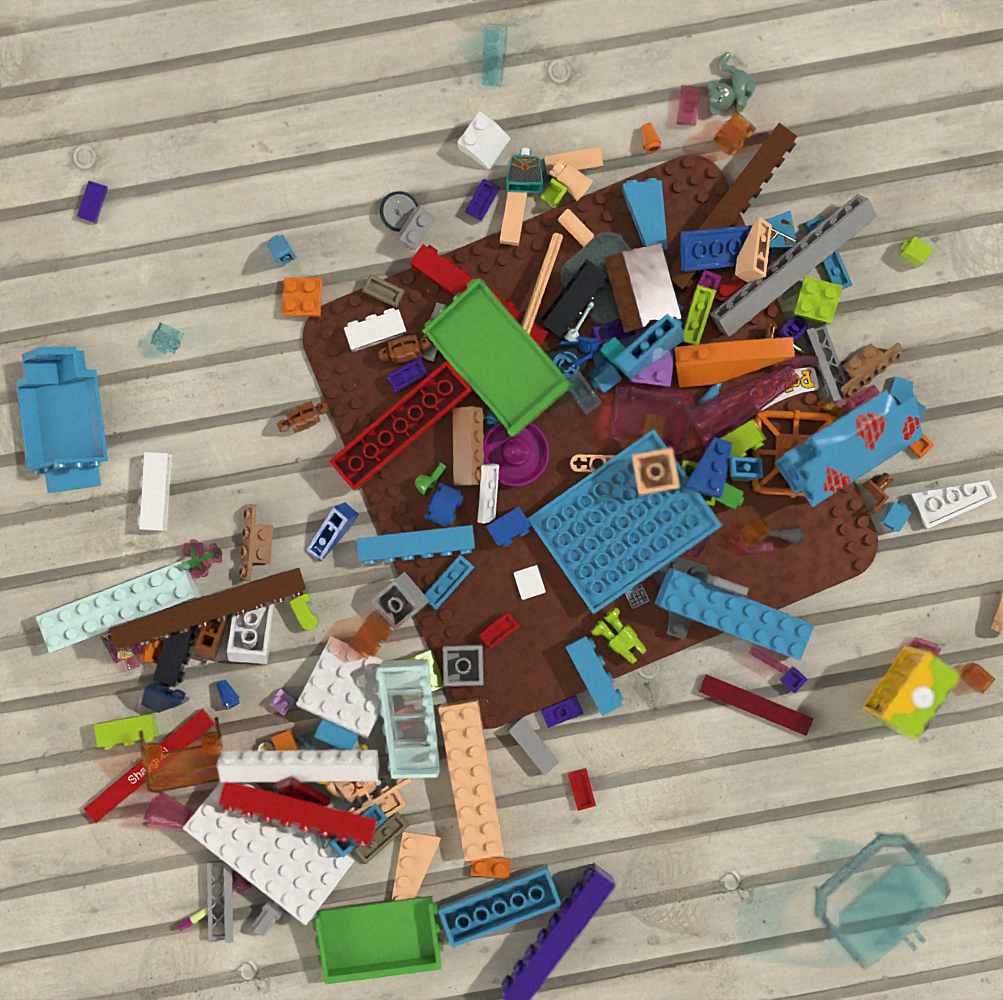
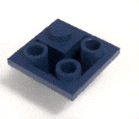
M153 682L146 685L141 705L160 713L188 702L190 698L185 696L186 693L182 690L175 689L174 691L168 688L169 685Z

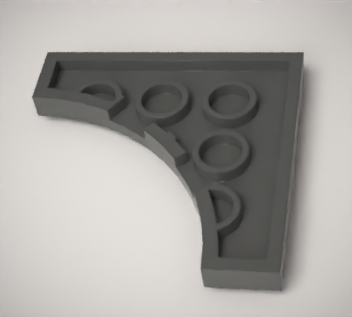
M677 556L651 575L661 587L668 568L696 578L697 572L702 571L706 573L708 566ZM668 610L666 634L685 640L692 619Z

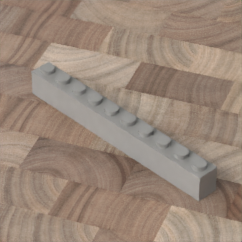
M859 194L854 196L769 265L766 270V277L748 282L710 313L719 331L728 337L736 333L739 328L751 321L755 315L764 310L787 289L795 285L803 276L810 273L814 267L823 262L835 250H838L846 241L854 237L857 232L869 225L877 217L870 200Z

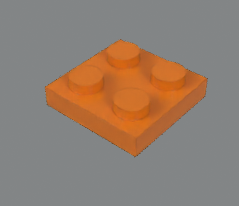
M284 278L282 316L321 317L323 279Z

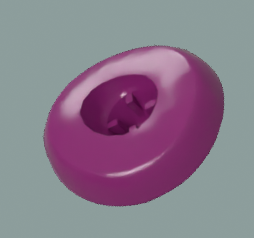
M502 422L498 423L488 432L483 442L484 465L499 464L498 482L504 485L523 486L529 484L544 472L548 464V441L543 432L533 423H530L515 437L510 436Z

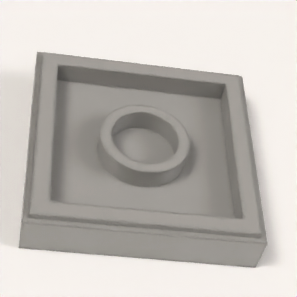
M698 571L696 578L743 595H747L749 590L747 587L702 571Z

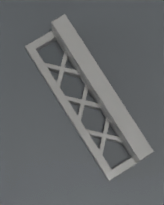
M826 325L806 330L803 335L810 353L815 355L813 361L829 403L843 399L842 395L839 394L836 384L844 386L847 383V379ZM820 330H822L824 335L822 343L819 342L816 334ZM823 348L830 350L831 357L829 361L825 358ZM830 365L837 368L838 374L836 379L832 376L829 368Z
M224 861L207 862L208 941L225 940V943H232V867ZM212 866H222L223 873L217 879L211 874ZM217 883L223 888V893L218 898L212 894V888ZM217 903L223 907V912L218 918L212 913V908ZM219 922L224 927V934L212 935V928Z

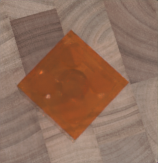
M372 612L348 646L366 659L370 656L374 657L382 647L379 643L382 640H387L392 633L391 625L380 615Z

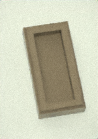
M370 274L362 292L397 308L405 290Z

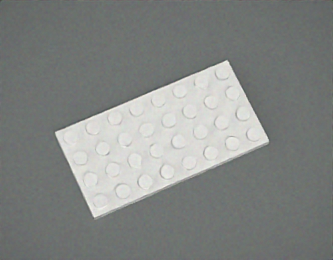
M220 781L183 829L306 926L353 864L354 860L348 855L342 858L330 841L318 835L316 830L310 829V832L298 830L299 826L291 824V827L279 825L280 821L272 819V822L260 820L261 816L253 815V818L241 815L242 811L234 810V813L222 810L223 806L218 803L225 782ZM233 782L264 790L255 782Z

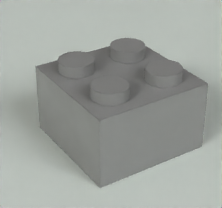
M405 572L370 600L394 630L399 628L429 602L428 598Z
M444 645V686L483 685V645Z

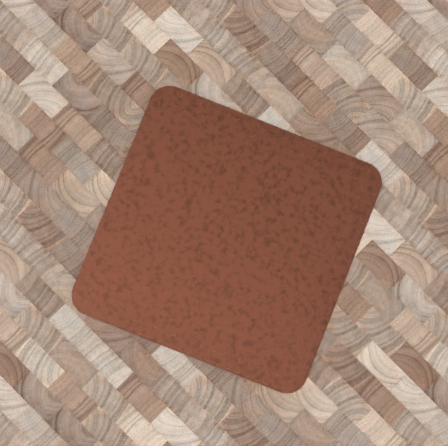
M683 155L582 196L578 201H570L558 206L556 209H551L523 221L519 246L500 243L501 231H498L443 254L441 257L447 256L454 262L452 265L458 269L462 267L469 272L468 276L472 279H483L490 290L493 289L501 295L499 298L505 302L506 300L511 301L516 305L515 309L519 312H526L554 233L563 235L534 322L536 324L540 322V319L587 259L608 275L605 285L601 289L598 288L594 293L595 297L592 300L595 304L594 308L590 309L578 329L579 336L594 338L591 328L621 319L604 257L643 247L622 193L623 183H626L628 180L645 182L649 178H656L657 181L662 180L668 246L664 256L668 270L681 254V231L699 230L730 187L723 172L715 163L702 156ZM567 209H570L595 236V239L585 248L558 221V218ZM740 213L737 217L739 219V222L736 224V226L745 225V222ZM736 266L705 269L722 276L721 279L729 283L734 279L742 280L745 285L748 283L735 275ZM413 267L383 279L405 290L397 308L363 293L362 288L322 305L321 317H309L304 326L302 337L304 351L344 447L427 378L425 377L395 393L386 375L414 360L395 364L392 358L387 361H381L378 352L386 347L389 349L388 341L352 352L344 330L350 322H362L370 315L376 314L380 316L384 314V311L394 308L395 310L399 309L407 332L403 336L416 334L418 339L421 340L424 336L422 330L426 328L425 324L430 320L436 303L449 306L454 302V296ZM695 273L691 279L694 281L687 290L684 288L679 292L673 287L677 303L684 307L680 313V322L694 293V288L700 274ZM776 298L764 310L755 315L751 321L744 324L736 333L728 337L719 331L710 316V313L723 304V302L713 299L699 345L763 339L766 324H772L771 331L772 327L777 325L776 338H780L779 330L787 323V320ZM586 304V305L584 306V308L582 309V310H583V313L585 312V310H586V308H587V304ZM582 315L577 320L574 319L571 323V329L576 327ZM550 329L546 330L549 334L540 346L547 355L554 347H558L561 341H567L563 338L564 335L560 338ZM678 344L676 347H682L685 345ZM675 347L670 387L629 383V378L620 370L618 374L622 379L603 393L599 389L595 390L589 383L591 378L587 373L594 369L595 366L592 358L587 359V371L583 379L575 386H572L531 422L543 432L548 441L549 460L544 472L536 480L523 486H509L498 482L495 521L517 507H520L525 517L529 518L591 473L575 472L571 469L570 460L575 455H618L653 429H655L668 449L673 448L674 457L681 466L683 460L699 463L711 439L714 437L721 439L750 420H755L758 411L800 410V412L826 413L817 390L790 396L764 410L756 409L749 397V390L759 382L785 371L806 368L801 353L794 349L795 357L779 362L776 369H772V365H769L757 371L724 381L719 389L716 408L714 411L710 410V412L702 410L698 400L713 385L679 388ZM438 351L434 363L421 358L429 375L447 361L440 351ZM469 385L473 392L455 408H483V416L485 417L490 408ZM453 409L361 487L381 535L473 525L475 548L471 549L472 553L461 555L474 568L437 610L427 603L414 615L429 650L433 651L443 683L444 645H483V685L445 686L451 702L478 698L483 729H494L587 691L588 688L565 647L586 635L587 639L592 638L596 646L593 649L597 656L601 655L606 664L602 667L606 673L610 672L613 679L725 632L692 619L685 640L666 634L668 609L655 604L661 587L652 575L640 582L650 601L632 609L625 594H622L593 614L532 525L528 528L530 532L522 537H519V535L512 538L513 542L506 547H503L502 544L498 546L486 527L493 522L478 523L480 485H454ZM767 418L780 434H792L793 419ZM483 419V434L485 439L488 432L493 427L486 425V421H484ZM800 419L798 435H812L826 421ZM762 423L761 431L766 440L762 442L763 446L760 449L775 450V436ZM750 449L746 451L747 456L745 458H752ZM760 455L763 478L774 469V455ZM577 458L573 465H576L577 469H580L582 465H587L586 469L590 470V458H586L587 462H581L580 458ZM599 458L594 459L592 465L595 469H598L603 465V461ZM729 459L725 483L744 492L742 495L744 497L743 503L739 508L736 507L735 510H731L716 501L714 506L708 505L722 526L678 556L708 566L706 573L734 582L749 589L747 595L731 590L728 591L778 610L862 574L872 564L876 556L878 536L873 521L867 514V507L855 481L812 507L805 496L790 498L787 495L761 494L753 491L751 481H733ZM441 462L447 469L436 480V484L431 492L424 496L414 484L415 480L421 474L431 476ZM781 472L775 474L763 485L764 487L790 488ZM439 482L461 491L460 495L463 496L460 506H456L453 513L456 516L452 525L447 524L446 527L424 518L425 514L429 515L430 513L427 508L434 491H439L440 489L437 486ZM801 526V530H804L803 542L799 541V545L783 540L780 537L768 536V529L781 530ZM460 550L452 551V555L441 556V552L433 553V557L429 558L414 555V559L402 560V557H394L395 561H393L398 576L405 572L422 593L425 594L460 555ZM537 565L545 593L522 600L514 572ZM614 607L620 610L618 618L622 625H629L647 650L644 654H641L633 646L629 650L637 659L633 664L621 654L614 652L608 646L609 640L605 636H594L590 632L596 623L602 619L615 635L618 634L616 629L603 618ZM509 611L520 627L489 650L478 634Z

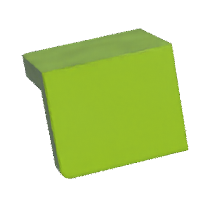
M552 178L540 199L556 209L567 195L568 189Z

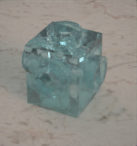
M159 323L157 329L152 334L150 343L157 346L155 350L165 355L167 352L175 354L181 345L184 333L166 324Z

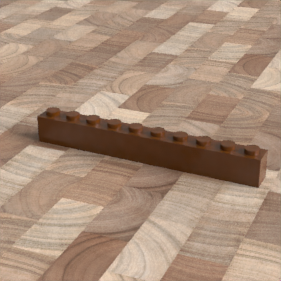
M778 123L699 230L736 226L739 222L738 215L741 212L745 214L751 206L748 203L752 197L757 198L763 190L760 188L762 183L765 182L767 184L774 175L771 171L774 167L779 168L785 160L783 155L786 151L790 154L796 146L794 141L797 135L781 123ZM680 254L668 271L673 287L681 292L684 288L687 290L694 281L691 279L695 273L699 275L702 270L681 271Z
M296 568L109 627L115 650L121 649L122 653L132 650V645L138 643L144 646L151 644V639L157 637L160 640L172 637V632L178 631L179 634L191 631L190 627L198 625V628L210 625L209 621L217 619V622L229 619L228 615L232 613L238 616L247 613V609L254 607L255 610L266 607L265 603L273 601L276 604L285 601L284 597L292 595V598L303 595L302 591L306 590L300 568Z

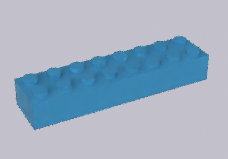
M668 568L655 604L799 661H801L814 628V624L672 568Z

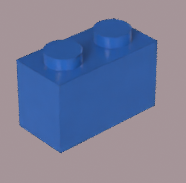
M517 507L486 527L497 545L500 546L502 544L503 547H506L513 542L512 538L519 535V537H522L530 532L528 528L531 525L521 508Z

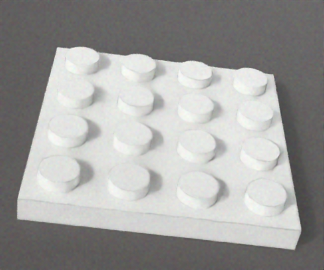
M330 636L296 706L368 738L382 706V700L378 697L380 685L379 680L376 679V669L384 660Z

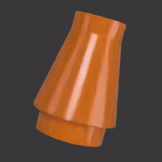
M652 123L642 125L643 149L647 153L659 151L662 142Z

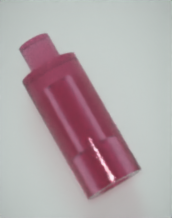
M875 385L862 390L846 400V404L842 405L843 411H854L880 394L879 390Z

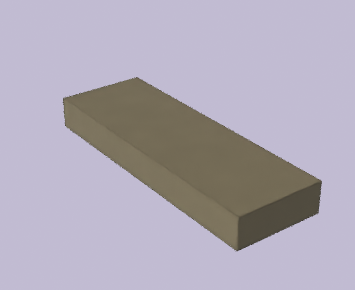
M397 811L376 829L372 845L367 844L366 847L358 845L353 851L367 864L408 828L409 823Z

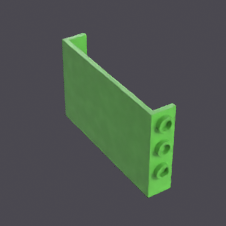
M433 896L317 910L316 918H313V929L317 930L318 934L315 942L316 948H320L318 962L319 967H323L325 985L441 970L442 960L440 951H443V941L438 938V933H441L440 921H436L435 915H438V905L433 902Z

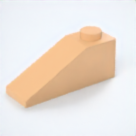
M760 217L756 218L737 257L735 275L746 282L766 277L772 225Z

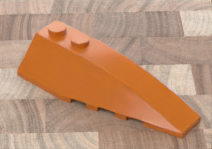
M793 337L675 347L679 388L720 384L795 357Z

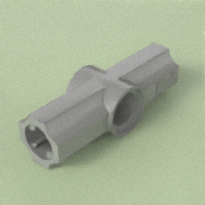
M271 898L266 902L262 912L251 926L258 935L265 936L276 919L278 920L285 911L284 908Z

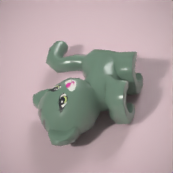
M725 52L720 57L718 63L721 70L732 74V86L730 87L728 84L718 83L717 81H710L707 85L710 114L718 115L722 111L729 109L734 102H737V111L743 112L749 99L746 96H752L758 83L750 78L745 71L727 65L726 62L731 57L729 52Z

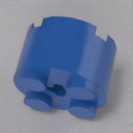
M439 482L437 486L440 489L439 491H434L427 508L430 513L429 515L425 514L424 518L446 527L447 524L452 525L456 516L453 513L456 506H460L463 496L460 495L461 491Z

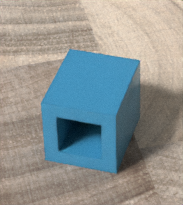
M606 359L587 373L591 378L589 383L595 390L599 389L603 393L622 379L614 366Z
M897 501V503L890 502L878 522L894 532H900L911 511L907 509L908 506L900 501Z

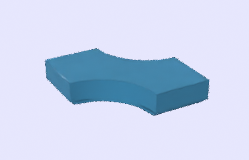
M895 376L889 394L901 405L914 396V382ZM917 401L921 423L926 406Z

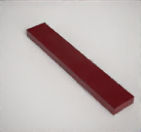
M707 674L699 689L700 693L807 736L814 719Z

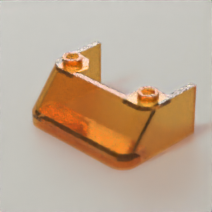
M218 717L214 718L216 731L203 735L201 738L202 745L162 752V747L158 743L145 744L143 730L139 731L146 784L150 792L159 793L220 781L217 765L220 752L223 751V743Z

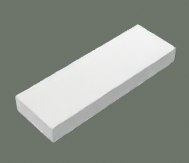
M493 463L482 465L478 523L495 521L499 464Z

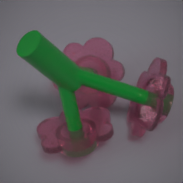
M195 539L190 540L189 543H184L183 554L190 556L191 559L185 562L183 566L195 578L208 575V569L211 567L207 562L208 558H213L215 563H222V551L215 543L209 544V554L202 556L204 554V545Z

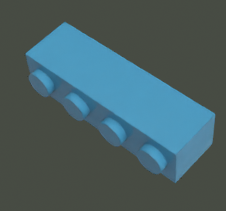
M586 635L566 645L565 647L601 715L604 716L623 706L621 700L624 698L619 689H614L612 683L615 681L610 672L606 673L602 667L606 664L601 655L597 656L593 649L596 646L592 638L587 639Z

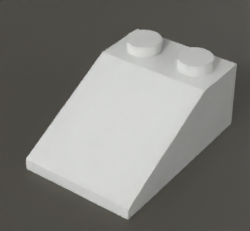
M266 602V607L257 610L254 607L248 608L247 613L238 616L233 613L227 649L229 661L268 664L273 602Z

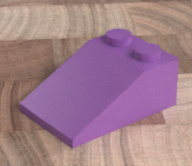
M651 327L635 331L634 342ZM674 348L629 379V383L670 387Z

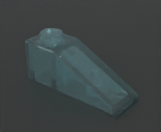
M491 23L484 25L482 85L501 86L507 47L508 25Z

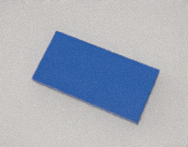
M752 225L681 231V271L736 266L737 257Z

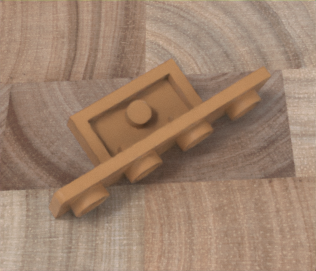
M897 342L883 353L870 343L842 365L843 371L852 378L841 387L842 398L846 401L853 397L862 387L868 385L873 378L883 373L893 362H897L902 356L901 344Z
M247 504L243 511L245 524L242 529L243 546L240 549L242 562L239 567V577L241 581L246 582L251 581L252 563L270 564L273 525L255 524L257 505Z

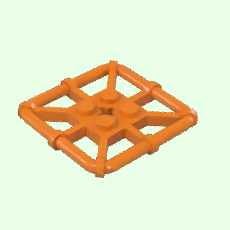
M800 410L758 411L755 422L760 430L763 423L775 436V450L758 448L753 451L751 449L752 458L760 459V455H774L775 462L793 448H796L813 435L836 422L838 418L827 413L800 412ZM767 418L793 419L792 434H780ZM800 419L826 421L812 435H798ZM775 463L774 469L760 482L759 479L751 481L753 491L761 494L787 495L790 498L805 496L802 491L795 495L791 487L763 486L775 474L780 472Z

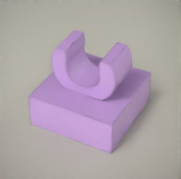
M281 688L269 705L284 716L296 699Z

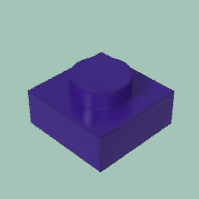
M791 666L780 678V681L793 693H796L808 680L794 666Z

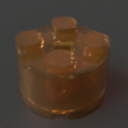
M736 110L731 115L730 120L723 124L711 141L727 155L733 156L743 147V142L754 133L756 128Z

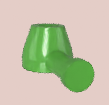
M440 462L431 476L423 474L418 476L414 484L421 494L426 496L431 492L436 484V480L447 469L444 464Z

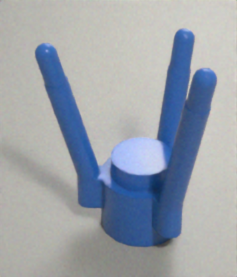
M576 336V340L579 341L560 342V345L579 346L580 351L586 355L571 365L572 368L594 357L593 354L599 350L597 338Z

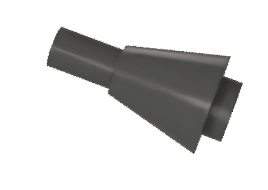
M801 526L781 530L768 529V536L780 537L783 540L799 545V541L803 542L804 530H801Z

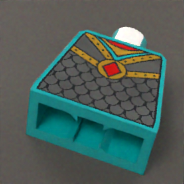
M522 148L520 149V156H512L506 179V192L542 193L543 179L539 157L531 156L530 149Z

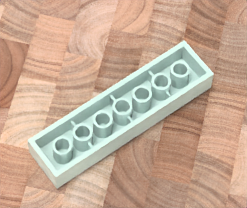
M186 561L177 562L36 616L49 653L109 631V627L157 613L200 597L190 570H186L183 566Z

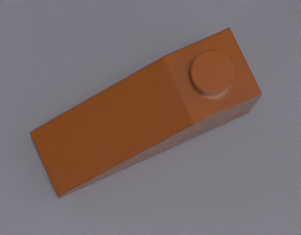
M217 619L209 621L210 625L202 627L195 644L196 656L215 661L228 619L217 622Z

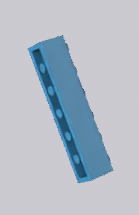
M473 525L356 538L359 561H364V565L375 564L376 559H383L384 563L395 561L394 557H402V560L414 559V555L429 558L433 557V553L441 552V556L452 555V551L460 550V554L472 553L471 549L475 548Z

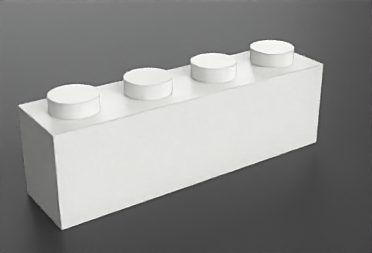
M144 452V456L141 458L143 476L140 477L142 495H139L138 504L141 506V512L137 517V524L140 525L139 529L167 531L171 454Z

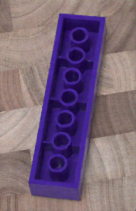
M595 863L592 867H587L583 873L584 878L581 882L577 881L571 889L572 894L569 898L565 897L562 900L560 910L557 914L554 912L550 916L548 926L539 931L536 936L538 938L534 944L531 943L527 947L524 958L522 960L518 959L513 966L514 971L510 976L506 975L501 983L503 985L501 988L503 1000L532 999L616 887L614 878Z

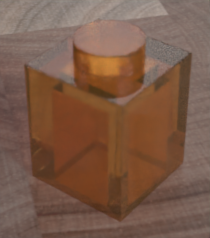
M973 662L971 664L968 663L962 669L963 673L959 676L976 692L982 694L995 681V678L984 668Z

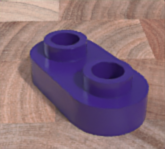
M794 316L779 330V337H793V343H795L808 329V324L803 318Z

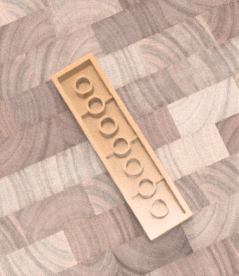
M478 698L440 704L439 713L465 861L504 855V845Z

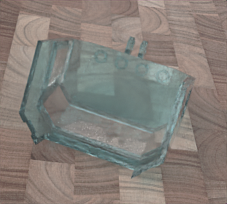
M875 832L877 837L819 888L815 885L814 914L863 970L881 960L902 940L913 951L917 950L916 945L906 936L913 932L916 938L924 943L926 941L916 928L936 911L952 893L948 880L905 834Z

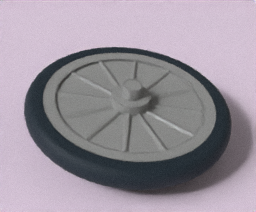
M395 191L388 194L382 200L380 217L389 229L400 232L414 208L419 206L415 198L403 191Z

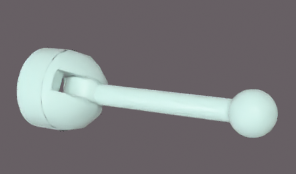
M593 301L587 304V308L576 327L570 329L563 336L564 339L567 341H578L576 340V336H579L578 329L590 309L594 308L595 304Z

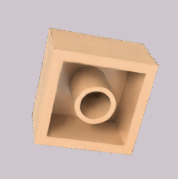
M673 448L632 455L639 495L680 488Z

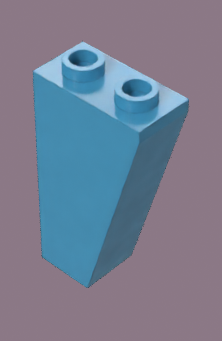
M649 178L645 182H638L637 180L626 181V183H623L622 193L643 247L661 243L663 252L666 253L668 246L662 180L657 181L656 178Z
M668 313L665 314L614 359L617 367L631 379L684 340V331L681 328L682 323L676 316L671 317Z

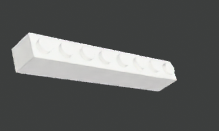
M378 750L221 751L217 765L221 782H277L291 776L301 782L378 781L379 773Z

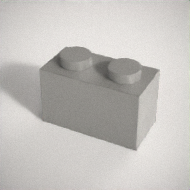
M421 206L415 207L395 240L409 250H416L436 217Z

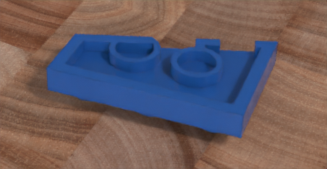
M716 437L711 439L683 488L720 499L723 496L732 443Z

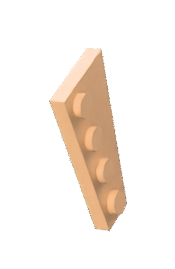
M403 831L391 901L416 897L440 842V836Z

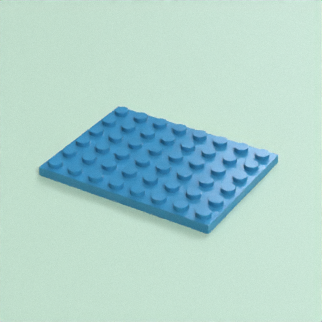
M655 429L527 518L593 614L722 526L699 492L683 488L689 478L676 459L680 488L639 495L632 455L668 449Z

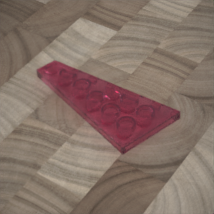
M789 365L688 409L685 413L703 447L706 449L711 439L714 437L723 438L799 381L794 369Z

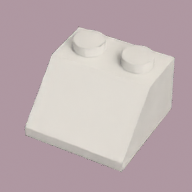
M479 111L457 143L459 150L489 170L511 138L496 122Z

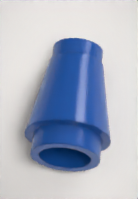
M227 680L216 684L222 706H225L226 710L240 703L239 695Z

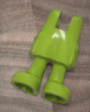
M614 607L603 618L616 629L618 634L615 635L602 619L596 623L590 632L594 636H605L609 640L608 646L633 664L637 659L629 650L633 646L641 654H644L647 650L637 638L634 630L629 625H622L618 618L620 610Z

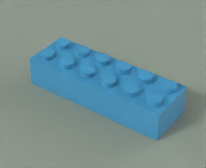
M544 864L439 905L438 913L453 948L562 906L548 865Z

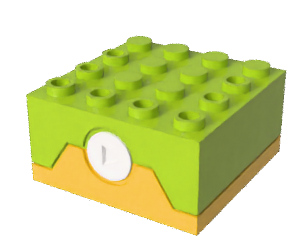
M905 646L862 706V709L892 731L915 741L916 738L921 737L926 723L932 721L935 717V711L938 706L945 703L950 689L956 687L960 674L928 651Z

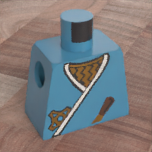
M791 211L765 220L772 225L769 251H788L797 243Z

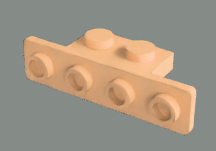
M398 778L396 780L397 784L392 787L389 785L379 790L380 794L376 797L371 795L372 803L366 807L361 805L358 808L355 805L346 812L359 814L362 811L366 812L376 803L387 817L391 816L407 805L398 789L411 782L413 778Z

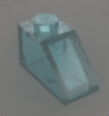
M580 371L569 378L573 386L568 392L585 416L602 404V401Z

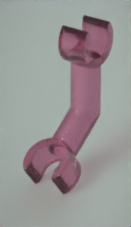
M697 447L685 452L677 451L674 453V456L682 455V461L678 462L682 464L683 460L694 456L701 458L704 451Z
M735 532L739 536L738 542L729 539L732 544L738 545L749 555L773 550L771 542L751 547L742 539V535L738 532Z

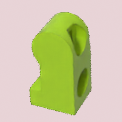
M308 592L290 601V604L303 629L310 631L318 626L319 618L312 612L307 602L312 599Z

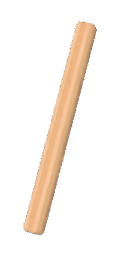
M554 233L521 325L528 334H530L563 239V235L559 233Z

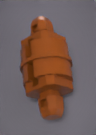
M416 334L401 336L400 338L388 341L389 349L387 347L381 349L378 352L381 361H387L392 358L395 364L410 362L422 357V349H430L432 341L429 337H423L419 340Z
M312 401L297 405L289 409L288 412H285L288 419L279 421L277 423L280 432H286L292 427L294 433L309 429L321 421L318 415H324L329 411L326 402L317 403L315 407Z

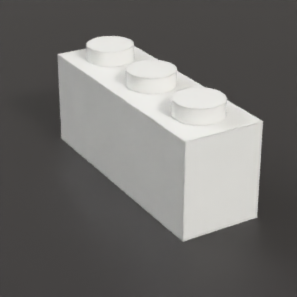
M394 308L384 311V314L380 316L376 314L370 315L362 322H350L347 324L348 327L344 328L352 352L407 334L400 311Z

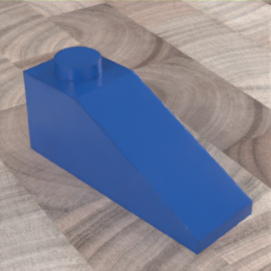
M346 502L333 507L306 550L320 562L323 561L351 528L359 513Z

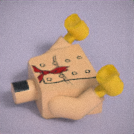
M362 744L363 749L368 750L367 745ZM317 781L319 784H325L324 787L335 798L344 802L350 801L353 804L360 801L362 807L372 803L369 794L376 789V781Z

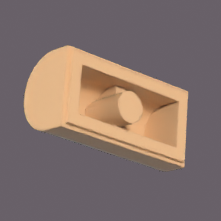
M567 209L558 218V221L584 248L595 239L594 234L570 209Z

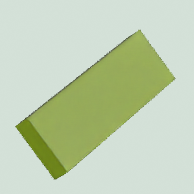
M697 285L683 328L684 340L682 342L699 345L716 290Z

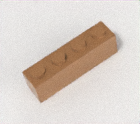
M453 408L454 485H480L481 467L484 459L483 408Z

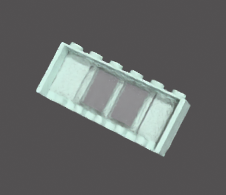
M428 660L382 661L376 669V679L379 680L380 685L378 697L382 700L380 713L381 717H384L383 734L386 735L387 739L385 751L389 755L387 767L388 771L391 772V778L437 777L441 766Z

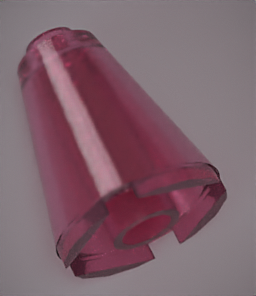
M157 789L155 794H158V796H155V799H151L144 816L147 822L144 821L142 826L188 833L183 827L195 813L162 790Z

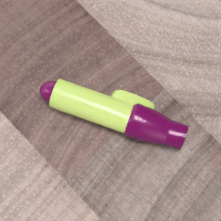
M208 906L186 918L177 926L178 929L182 931L208 915Z

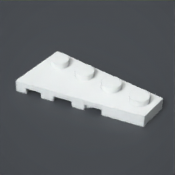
M990 480L910 494L925 529L997 498Z

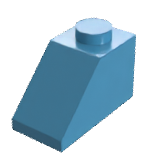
M283 234L281 236H273L269 240L270 242L267 243L270 252L280 267L297 258Z
M729 457L733 481L748 482L763 478L762 459Z

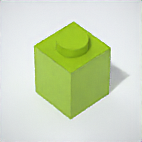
M914 236L910 240L906 239L900 247L902 252L899 256L919 268L925 263L934 248Z

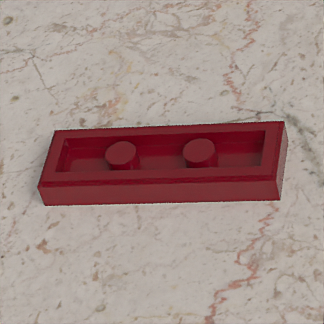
M292 776L277 781L276 788L295 799L323 806L330 805V797Z

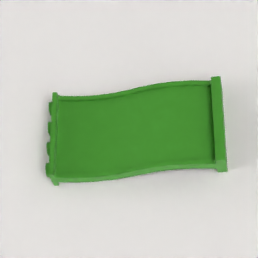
M474 279L467 285L468 289L465 292H460L453 298L454 302L452 304L444 306L439 311L440 315L438 317L430 319L425 324L426 328L422 332L429 337L446 360L489 406L505 426L510 436L515 437L568 391L573 384L485 284L486 282L483 279Z

